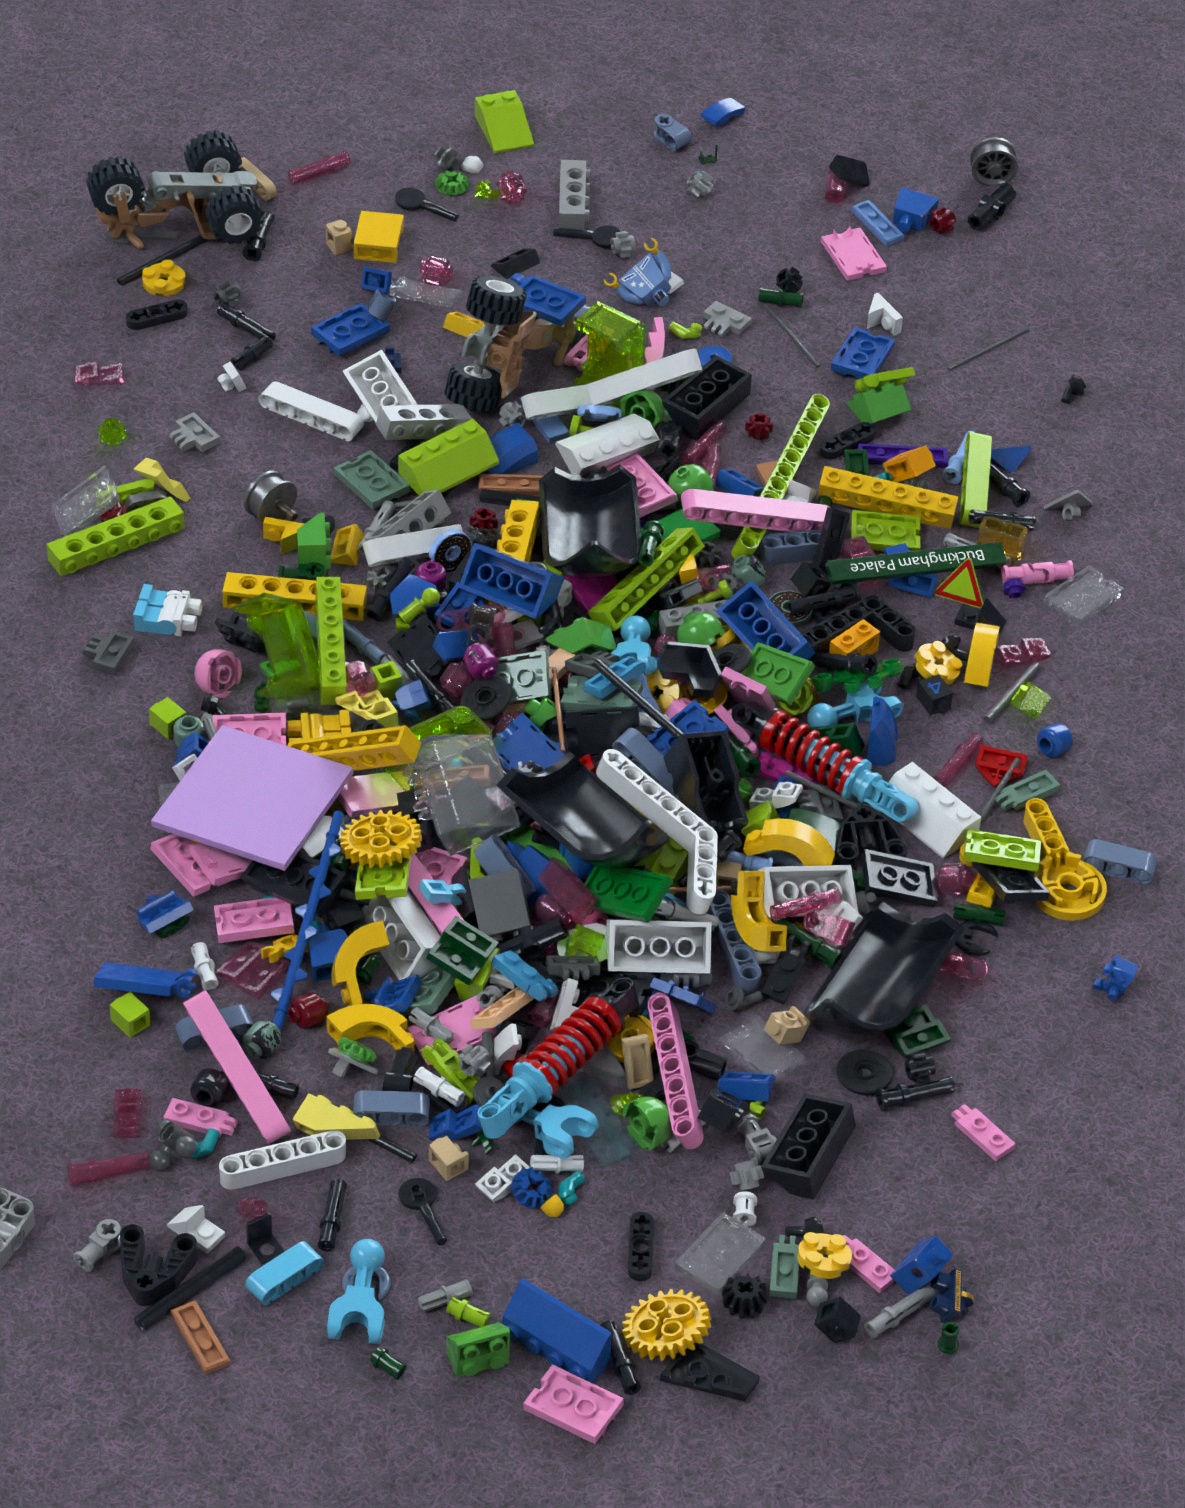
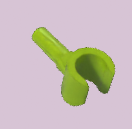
M762 1101L751 1102L750 1112L748 1113L755 1115L758 1118V1122L766 1112V1108L761 1106Z

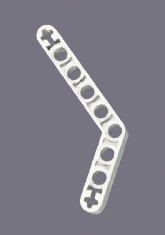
M689 349L586 385L527 394L521 397L526 420L577 413L579 406L607 405L621 400L628 393L644 389L651 390L698 374L703 370L697 349Z
M613 749L606 750L597 767V776L688 851L686 904L691 912L700 915L705 914L716 893L718 838L716 831L623 754Z

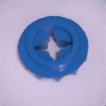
M533 1167L521 1169L514 1176L511 1184L515 1199L521 1205L531 1209L540 1208L551 1198L554 1189L550 1185V1178H546L543 1175V1170L536 1171ZM530 1183L532 1185L539 1184V1187L536 1191H525L530 1185Z

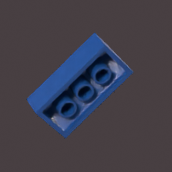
M474 543L459 588L538 619L557 600L565 577L491 547Z
M752 580L716 610L718 615L751 651L759 642L806 660L815 654L808 641Z
M522 1278L502 1316V1324L510 1330V1340H517L524 1344L531 1353L540 1354L548 1359L551 1365L553 1364L590 1383H594L610 1365L612 1333Z

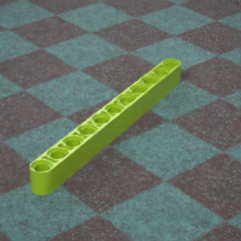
M814 394L810 398L759 497L782 500L789 486V481L793 479L829 408V400L824 395ZM743 527L731 551L733 558L736 559L741 555H753L767 529Z

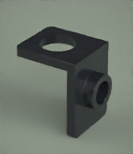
M270 1212L246 1223L247 1244L261 1264H265L285 1252L272 1234V1215ZM269 1243L275 1247V1251L270 1255H264L259 1251L260 1246Z

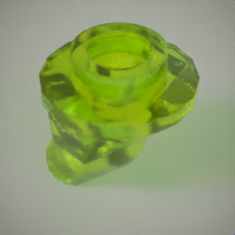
M489 179L481 180L474 189L476 197H505L504 189L491 190V181Z
M630 1092L616 1094L612 1097L610 1106L615 1113L623 1116L624 1106L637 1098L643 1097V1095Z

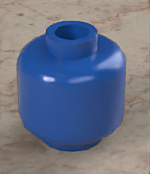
M1052 724L1042 729L1037 735L1039 750L1049 758L1057 757L1069 751L1072 747V734L1063 724Z

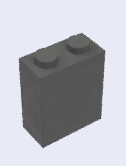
M518 868L468 880L480 931L501 943L504 941V938L518 936L520 928L532 925L523 880Z

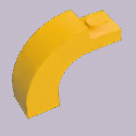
M976 622L964 683L988 687L994 653L999 639L1000 626Z
M791 819L765 820L763 830H754L747 834L743 847L747 857L771 850L786 851L795 855L804 866H831L835 854L829 842L820 832L807 824Z
M738 871L737 895H731L732 915L738 933L744 942L755 950L764 952L786 951L787 926L773 923L768 918L764 909V871Z
M383 920L367 924L354 931L344 941L335 956L332 966L333 988L343 986L344 989H341L343 1003L348 1004V1006L363 1004L356 979L358 961L365 955L384 951L389 946Z
M357 1004L344 1007L326 1016L327 1033L337 1043L342 1037L350 1038L354 1041L363 1037H376L388 1042L395 1050L407 1047L414 1051L415 1039L410 1032H407V1019L390 1008L375 1004Z

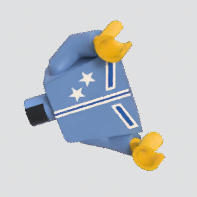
M651 238L655 246L650 249L644 242V247L646 250L652 251L653 255L649 253L619 279L620 284L616 282L617 278L613 273H609L614 278L613 283L609 284L605 279L603 281L605 286L613 287L614 292L627 303L636 305L644 303L650 307L657 302L659 306H665L670 300L666 293L671 289L669 283L671 279V265L663 252L658 250V242Z

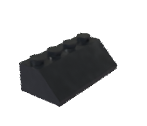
M717 355L702 367V372L692 375L662 400V404L672 420H676L679 424L683 425V433L696 440L748 397L751 392L752 374Z
M804 1093L761 1166L762 1171L789 1194L815 1199L856 1127L852 1104Z

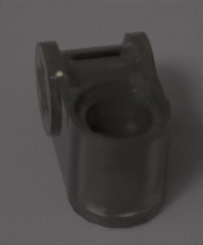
M474 602L472 603L466 635L467 647L475 643L487 644L496 607L490 609L477 606ZM479 634L483 637V640H474L472 635Z

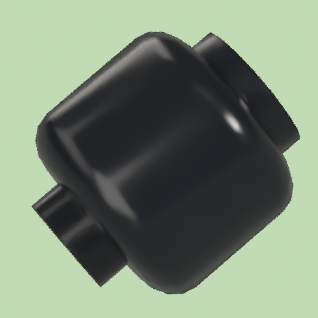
M207 1068L201 1070L191 1085V1096L199 1105L207 1107L217 1106L227 1092L228 1080L223 1073L216 1069Z

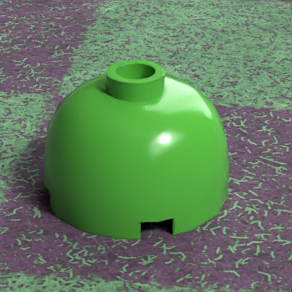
M644 389L628 393L620 401L621 418L636 414L650 421L654 429L662 422L664 417L662 399L652 390Z
M695 464L679 467L673 472L668 481V486L677 494L678 501L676 502V507L682 509L681 494L689 489L714 491V482L709 473L703 467Z
M692 611L682 618L684 622L678 628L677 640L679 643L711 645L717 641L715 636L718 633L723 636L726 631L720 621L712 614L707 612L696 614L695 611Z
M640 1097L624 1106L623 1116L624 1118L628 1117L630 1125L626 1126L627 1130L642 1149L648 1147V1151H651L662 1145L670 1137L672 1126L668 1106L655 1097Z

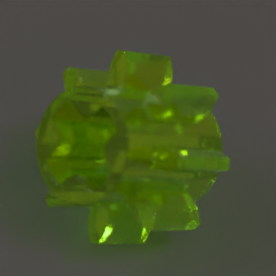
M116 418L104 420L103 426H98L100 442L104 441L108 445L120 444L121 438H126L124 422L120 423Z

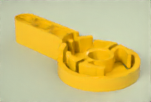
M1038 798L1028 800L1023 822L1031 839L1041 840L1040 858L1042 861L1039 863L1038 872H1035L1034 875L1042 881V884L1050 892L1048 901H1037V906L1048 915L1062 920H1082L1095 915L1103 907L1106 898L1107 885L1103 875L1094 866L1082 861L1081 855L1069 851L1047 803ZM1062 885H1073L1077 889L1066 890L1062 887Z

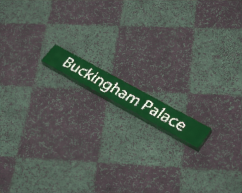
M1001 542L829 560L825 566L831 585L954 572L967 558L972 559L974 569L1006 565L1007 560Z

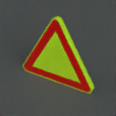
M967 558L934 591V594L981 608L983 599L972 559Z

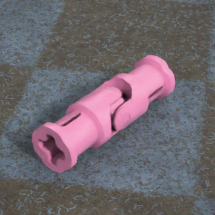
M1071 560L1059 564L1043 562L1021 564V566L1017 567L1003 565L1001 577L1003 585L1010 579H1020L1022 584L1051 583L1054 580L1060 579L1072 581L1074 579V569Z

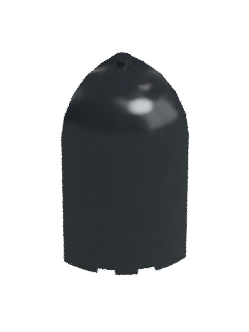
M619 464L605 473L594 475V478L583 479L581 475L568 474L554 467L539 480L542 548L546 564L565 574L579 578H603L618 574L638 562L642 543L636 476Z
M570 752L565 754L555 764L545 768V772L542 774L522 772L512 767L496 785L572 854L595 866L622 867L640 863L656 854L671 840L652 821L647 820Z
M881 902L870 912L805 1009L804 1016L815 1025L845 1037H868L892 1030L909 1015L965 928L946 912L934 918H922L921 921H912L909 915L900 913L886 903Z

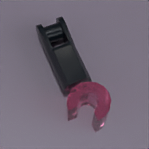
M704 568L698 573L697 579L694 578L678 587L661 593L659 596L661 599H664L666 604L664 608L666 610L671 609L702 593V589L711 592L717 591L716 587L709 584L708 581L712 576L721 578L723 577L722 574L712 568ZM675 593H677L679 597L676 600H674L672 597V595Z

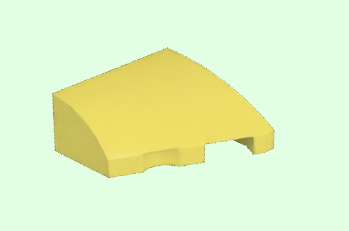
M145 458L134 468L137 474L145 479H152L157 486L185 502L191 499L181 482L169 479L158 461Z
M378 689L361 696L356 691H352L335 697L338 705L367 720L375 719L385 728L399 726L397 710L388 697L383 698Z

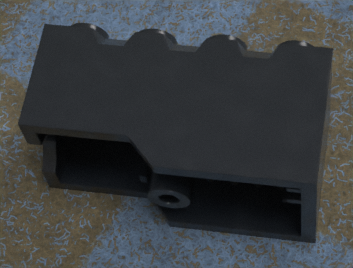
M725 730L680 734L663 757L667 771L673 777L672 787L674 794L678 795L682 804L716 831L718 835L717 841L724 835L726 829L732 830L738 836L749 821L739 792V773Z

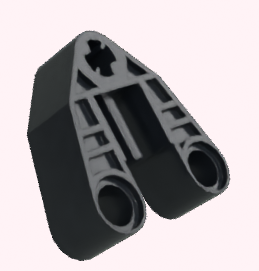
M860 805L849 814L841 825L835 865H851V868L856 871L859 854L857 838L860 839L862 851L865 849L876 850L874 837H877L879 851L882 853L907 858L908 847L891 820L870 806Z
M129 1224L120 1231L123 1282L134 1301L140 1306H150L177 1288L198 1260L196 1238L192 1234L182 1233L174 1238L162 1273L159 1271L163 1257L158 1256L156 1252H153L152 1255L148 1254L144 1269H141L145 1253L143 1228L136 1224Z

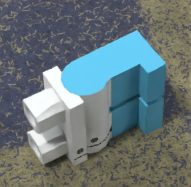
M144 584L133 613L134 629L140 632L174 634L175 636H182L183 630L195 632L197 616L192 615H201L202 600L191 599L190 591L183 590L182 593L176 590L169 592L153 590V585Z

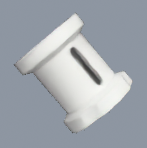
M739 1192L735 1194L733 1200L736 1211L733 1214L732 1221L737 1226H753L756 1223L754 1207L757 1205V1197L751 1192Z

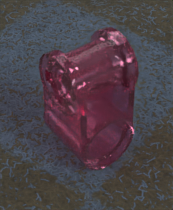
M813 910L806 914L804 918L806 930L828 941L847 947L855 926L854 922L818 910Z

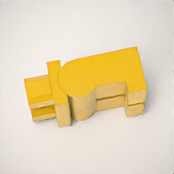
M339 710V715H321L317 713L308 715V713H301L300 720L287 721L288 737L301 736V738H289V741L351 733L349 710Z

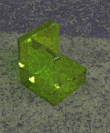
M1025 680L1010 704L1036 720L1051 696Z
M577 923L564 955L575 956L576 952L579 951L596 958L605 935Z

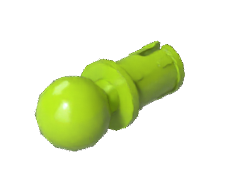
M434 588L425 589L420 600L415 597L411 604L398 612L400 617L406 624H409L422 612L426 613V606H435L440 601L439 591Z

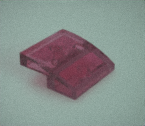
M248 940L216 972L225 981L250 996L260 999L288 972L290 964L288 960L282 958L274 963H270L269 957L265 959L261 957V949L267 946Z

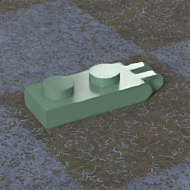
M1043 770L1003 788L995 798V801L999 805L1001 804V808L1004 811L1011 808L1019 810L1025 807L1030 799H1043L1059 792L1060 784L1047 770Z
M779 1234V1243L773 1242L769 1297L797 1298L799 1272L797 1252L799 1245H795L796 1236L790 1235L789 1244H785V1235Z

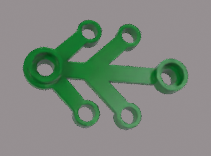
M888 659L883 661L882 665H878L876 672L871 676L864 675L862 672L851 674L846 669H838L833 671L834 678H832L830 673H821L813 676V684L818 692H826L831 690L832 685L846 682V693H855L860 691L859 684L868 679L869 688H879L883 686L882 680L884 678L899 676L900 672L904 670V665L901 664L900 659Z

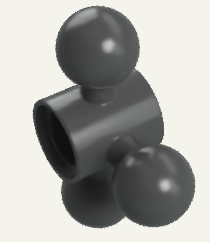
M168 1119L161 1120L157 1124L156 1134L158 1140L165 1146L163 1149L154 1151L150 1156V1164L155 1170L162 1171L169 1167L172 1151L181 1157H190L196 1152L197 1144L192 1134Z

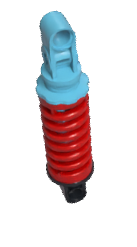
M755 701L739 703L733 707L732 719L735 723L756 735L755 744L757 747L763 748L769 753H776L779 759H786L789 765L796 766L800 772H807L810 778L817 779L820 784L828 785L831 791L838 792L842 798L852 800L856 797L860 803H868L872 808L883 812L898 822L914 818L918 814L919 804L916 799L905 794L895 785L882 780V775L879 773H873L871 771L872 763L869 760L863 759L860 756H855L851 759L852 753L849 749L841 751L839 743L830 745V738L824 736L820 739V733L817 730H812L809 733L810 727L808 724H801L799 726L798 718L789 716L782 707L779 706L769 711ZM745 708L749 712L748 718L745 715ZM902 804L906 807V814L902 811Z
M630 978L615 980L603 994L591 993L587 996L585 1001L579 1006V1009L570 1015V1018H566L561 1023V1026H558L551 1035L544 1039L543 1043H540L534 1051L526 1056V1059L524 1058L513 1066V1077L485 1105L478 1109L477 1114L484 1135L487 1138L501 1137L526 1111L532 1109L537 1103H548L558 1091L559 1086L565 1085L568 1078L573 1077L576 1074V1070L581 1069L585 1065V1061H590L594 1057V1053L599 1052L603 1048V1044H608L611 1041V1037L614 1038L625 1029L624 1018L639 1005L637 993Z

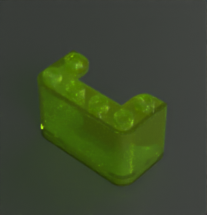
M601 301L592 305L576 320V329L588 334L587 360L580 365L583 373L580 379L577 377L574 379L573 387L586 385L645 365L644 353L646 350L645 336L647 329L644 322ZM621 400L609 405L618 408L621 405Z

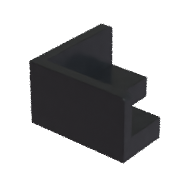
M665 642L657 661L662 678L685 681L691 696L714 698L722 676L710 645Z

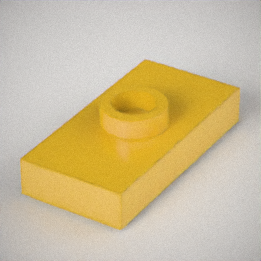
M978 873L967 894L966 902L990 908L997 893Z

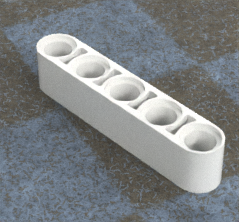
M276 381L272 382L258 398L263 408L268 407V410L283 416L288 415V418L303 424L308 423V426L323 432L325 430L327 431L326 433L340 439L345 438V441L348 442L364 427V421L357 413Z
M461 524L368 540L362 544L368 566L375 567L401 562L403 557H408L411 560L429 557L431 546L436 538L441 534L449 533L448 530L451 529L463 532ZM454 547L451 548V549L448 551L447 554L452 553L453 550H454Z
M334 1130L226 1156L219 1163L220 1183L224 1188L232 1190L339 1164L346 1157V1138L343 1133Z

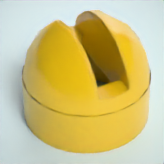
M555 1194L540 1208L547 1216L555 1218L563 1212L564 1204L559 1196Z

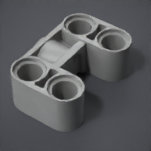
M0 1188V1269L7 1263L13 1253L20 1248L35 1224L33 1203L29 1199L4 1188Z

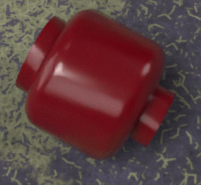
M311 992L294 998L291 1002V1008L288 1010V1015L292 1023H295L301 1029H307L320 1025L325 1021L328 1015V1005L322 996Z

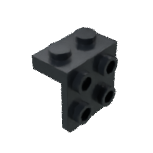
M234 610L229 622L220 618L215 619L214 623L218 627V631L224 636L226 642L232 645L241 643L245 645L247 650L258 653V651L266 653L268 651L254 627L250 615Z

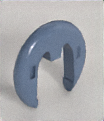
M351 1267L344 1274L342 1280L344 1293H346L347 1285L353 1286L357 1272L354 1267ZM382 1267L373 1272L372 1275L376 1276L379 1280L378 1301L388 1294L391 1287L389 1274Z

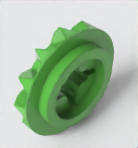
M446 170L445 174L439 173L438 178L435 180V186L443 194L459 195L467 191L469 180L467 176H464L463 172L456 173L455 170L453 172Z
M342 1037L337 1043L341 1047L340 1050L346 1055L366 1064L368 1062H375L376 1053L365 1045L346 1037Z

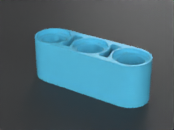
M302 1241L254 1271L246 1280L245 1286L263 1305H268L270 1300L274 1301L290 1291L291 1286L296 1287L311 1277L314 1271L316 1273L320 1271L324 1260L307 1242Z

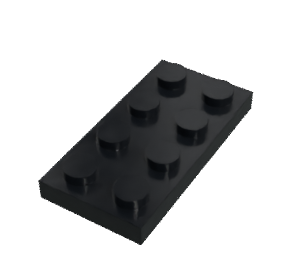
M298 852L284 871L252 860L241 875V879L248 885L299 907L308 904L315 880L309 874V870L319 865L320 861ZM329 866L324 885L332 893L331 896L319 900L315 916L319 918L323 916L349 878L346 873Z

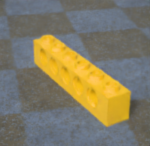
M824 466L817 497L818 499L820 496L825 495L830 497L833 503L871 512L920 517V523L948 529L952 527L958 496Z
M511 500L510 508L505 510V524L501 526L502 539L497 541L498 551L528 563L530 562L540 523L538 501ZM489 600L490 610L502 611L508 608Z
M227 572L222 591L223 607L255 610L253 604H262V598H267L268 604L272 601H277L276 607L278 610H282L281 613H284L289 607L295 606L316 616V581ZM341 583L343 618L363 621L364 608L367 603V586Z
M406 725L289 741L288 747L353 767V771L414 763L422 743Z

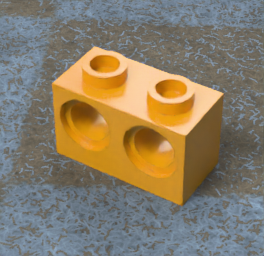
M927 445L903 452L882 463L885 471L892 475L893 482L916 477L936 466L933 455Z
M863 619L830 641L829 653L841 655L859 653L861 656L874 654L878 651L880 631Z

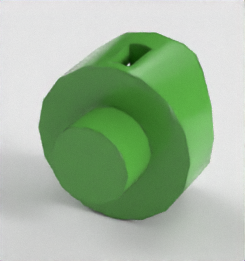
M544 697L540 702L532 698L524 709L530 715L529 720L542 732L546 726V721L557 716L556 704L547 697Z

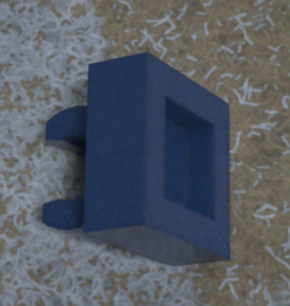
M385 347V356L395 371L401 373V353H394V347Z

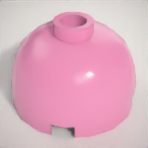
M210 650L204 653L197 661L194 672L195 681L203 692L209 695L212 693L218 698H225L233 692L227 690L235 685V683L239 684L241 680V661L231 651ZM219 683L225 684V688L219 690Z

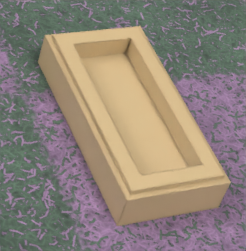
M641 1034L621 1039L628 1088L630 1090L640 1088L654 1081L649 1036Z

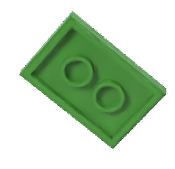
M758 642L751 652L750 664L740 674L767 686L772 699L791 706L815 668V665L811 661Z

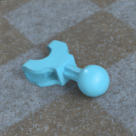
M636 615L626 618L620 628L621 637L625 642L618 643L617 648L611 652V654L619 656V661L630 656L635 659V662L641 660L646 663L645 675L654 673L657 669L656 659L650 656L651 647L648 643H645L651 632L647 620Z
M867 679L859 684L860 691L847 693L845 704L836 707L825 703L814 705L808 712L807 722L810 728L837 725L838 720L848 716H852L857 723L863 721L871 722L873 697L875 696L885 700L896 718L900 716L903 710V703L896 696H878L882 687L869 688Z
M549 1104L542 1112L530 1109L515 1122L518 1123L523 1120L534 1125L535 1138L542 1140L546 1153L560 1159H567L574 1152L571 1136L590 1137L598 1129L595 1115L577 1105L555 1107Z
M362 1239L355 1243L351 1249L350 1260L353 1267L357 1270L354 1286L347 1285L346 1293L330 1305L327 1324L328 1339L339 1340L342 1331L350 1323H360L368 1329L369 1343L381 1344L385 1326L384 1310L381 1304L375 1300V1289L370 1287L373 1272H376L383 1265L385 1253L383 1247L373 1239Z

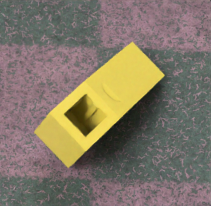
M308 1093L293 1118L296 1128L310 1136L336 1130L343 1133L346 1140L378 1139L380 1137L376 1123L366 1116L360 1118L345 1106L337 1107L322 1095L316 1097Z

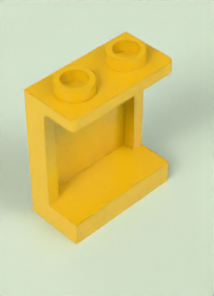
M361 211L354 239V259L397 263L401 233L404 231V215Z

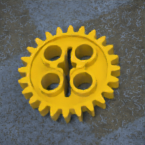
M379 810L377 815L369 812L368 817L360 815L359 821L352 819V825L346 824L345 830H341L340 845L342 854H345L346 859L351 858L352 863L359 861L361 867L366 863H369V868H372L375 864L382 868L384 863L393 866V861L402 863L403 857L410 859V853H417V848L421 847L422 835L420 824L416 823V819L410 820L409 814L402 817V812H398L395 815L392 813V810L388 811L387 814H383V811Z
M670 1289L667 1295L659 1291L658 1297L649 1294L648 1301L640 1299L639 1307L631 1306L632 1313H626V1321L622 1322L624 1327L622 1331L627 1347H631L633 1353L639 1352L641 1358L648 1354L650 1360H653L658 1355L661 1361L665 1359L666 1355H670L672 1359H675V1355L678 1352L684 1356L686 1355L685 1349L687 1348L695 1350L694 1343L702 1344V1336H708L707 1329L711 1328V1316L706 1302H702L700 1296L694 1298L693 1292L685 1295L683 1289L677 1294H674L673 1289Z

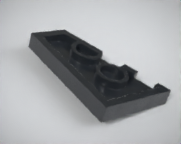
M694 1343L695 1350L685 1349L686 1355L684 1356L678 1352L675 1355V1359H672L660 1374V1381L741 1401L747 1399L759 1383L760 1378L759 1375L700 1343Z

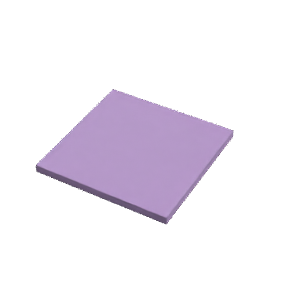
M222 725L152 818L151 824L152 827L285 871L354 774L353 767Z

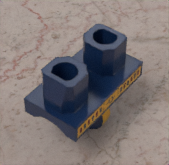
M955 1268L949 1274L939 1272L931 1280V1287L941 1291V1295L936 1294L932 1297L930 1310L940 1314L941 1323L950 1322L951 1317L965 1313L966 1307L973 1305V1295L966 1292V1287L962 1286V1270Z

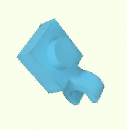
M421 879L419 889L426 900L434 904L444 902L460 905L462 900L456 895L458 893H466V889L462 884L447 885L442 880Z

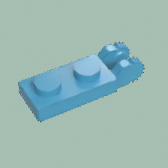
M627 656L619 662H615L609 668L627 682L633 677L638 678L641 674L643 675L644 671H646V663L641 660L635 662L633 657ZM598 673L583 684L584 692L601 699L617 689L601 673Z
M509 950L493 956L492 966L536 1000L541 1002L547 996L552 998L558 994L557 985L551 979H545L536 969L524 962L518 954Z

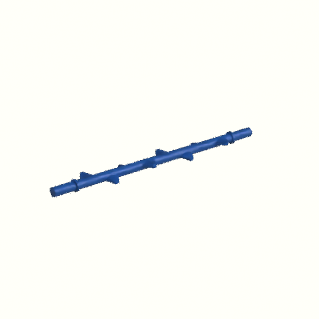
M340 811L334 812L329 832L326 833L327 839L319 865L309 870V874L315 880L308 904L296 907L295 912L303 918L295 948L285 952L284 955L291 961L284 986L271 992V996L279 1002L278 1007L275 1008L276 1014L273 1023L279 1028L280 1032L285 1016L288 1015V1006L295 983L308 977V974L300 969L307 941L318 934V931L312 927L319 900L331 896L332 893L324 885L331 858L342 851V848L336 845L344 813Z

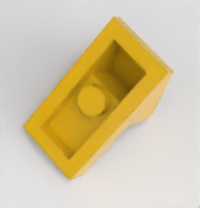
M265 517L263 522V539H269L274 542L280 541L281 555L297 549V529L303 526L304 523Z

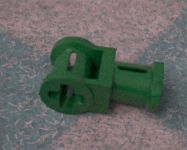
M317 562L298 564V569L279 566L278 577L316 581V577L323 576L324 567Z

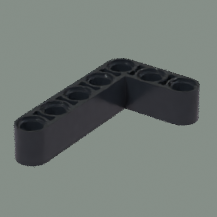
M869 595L804 631L801 635L811 645L815 654L817 652L828 653L830 641L864 619L879 630L880 636L898 651L907 652L914 646L916 629L909 620L884 599L877 595ZM815 654L808 661L813 662Z

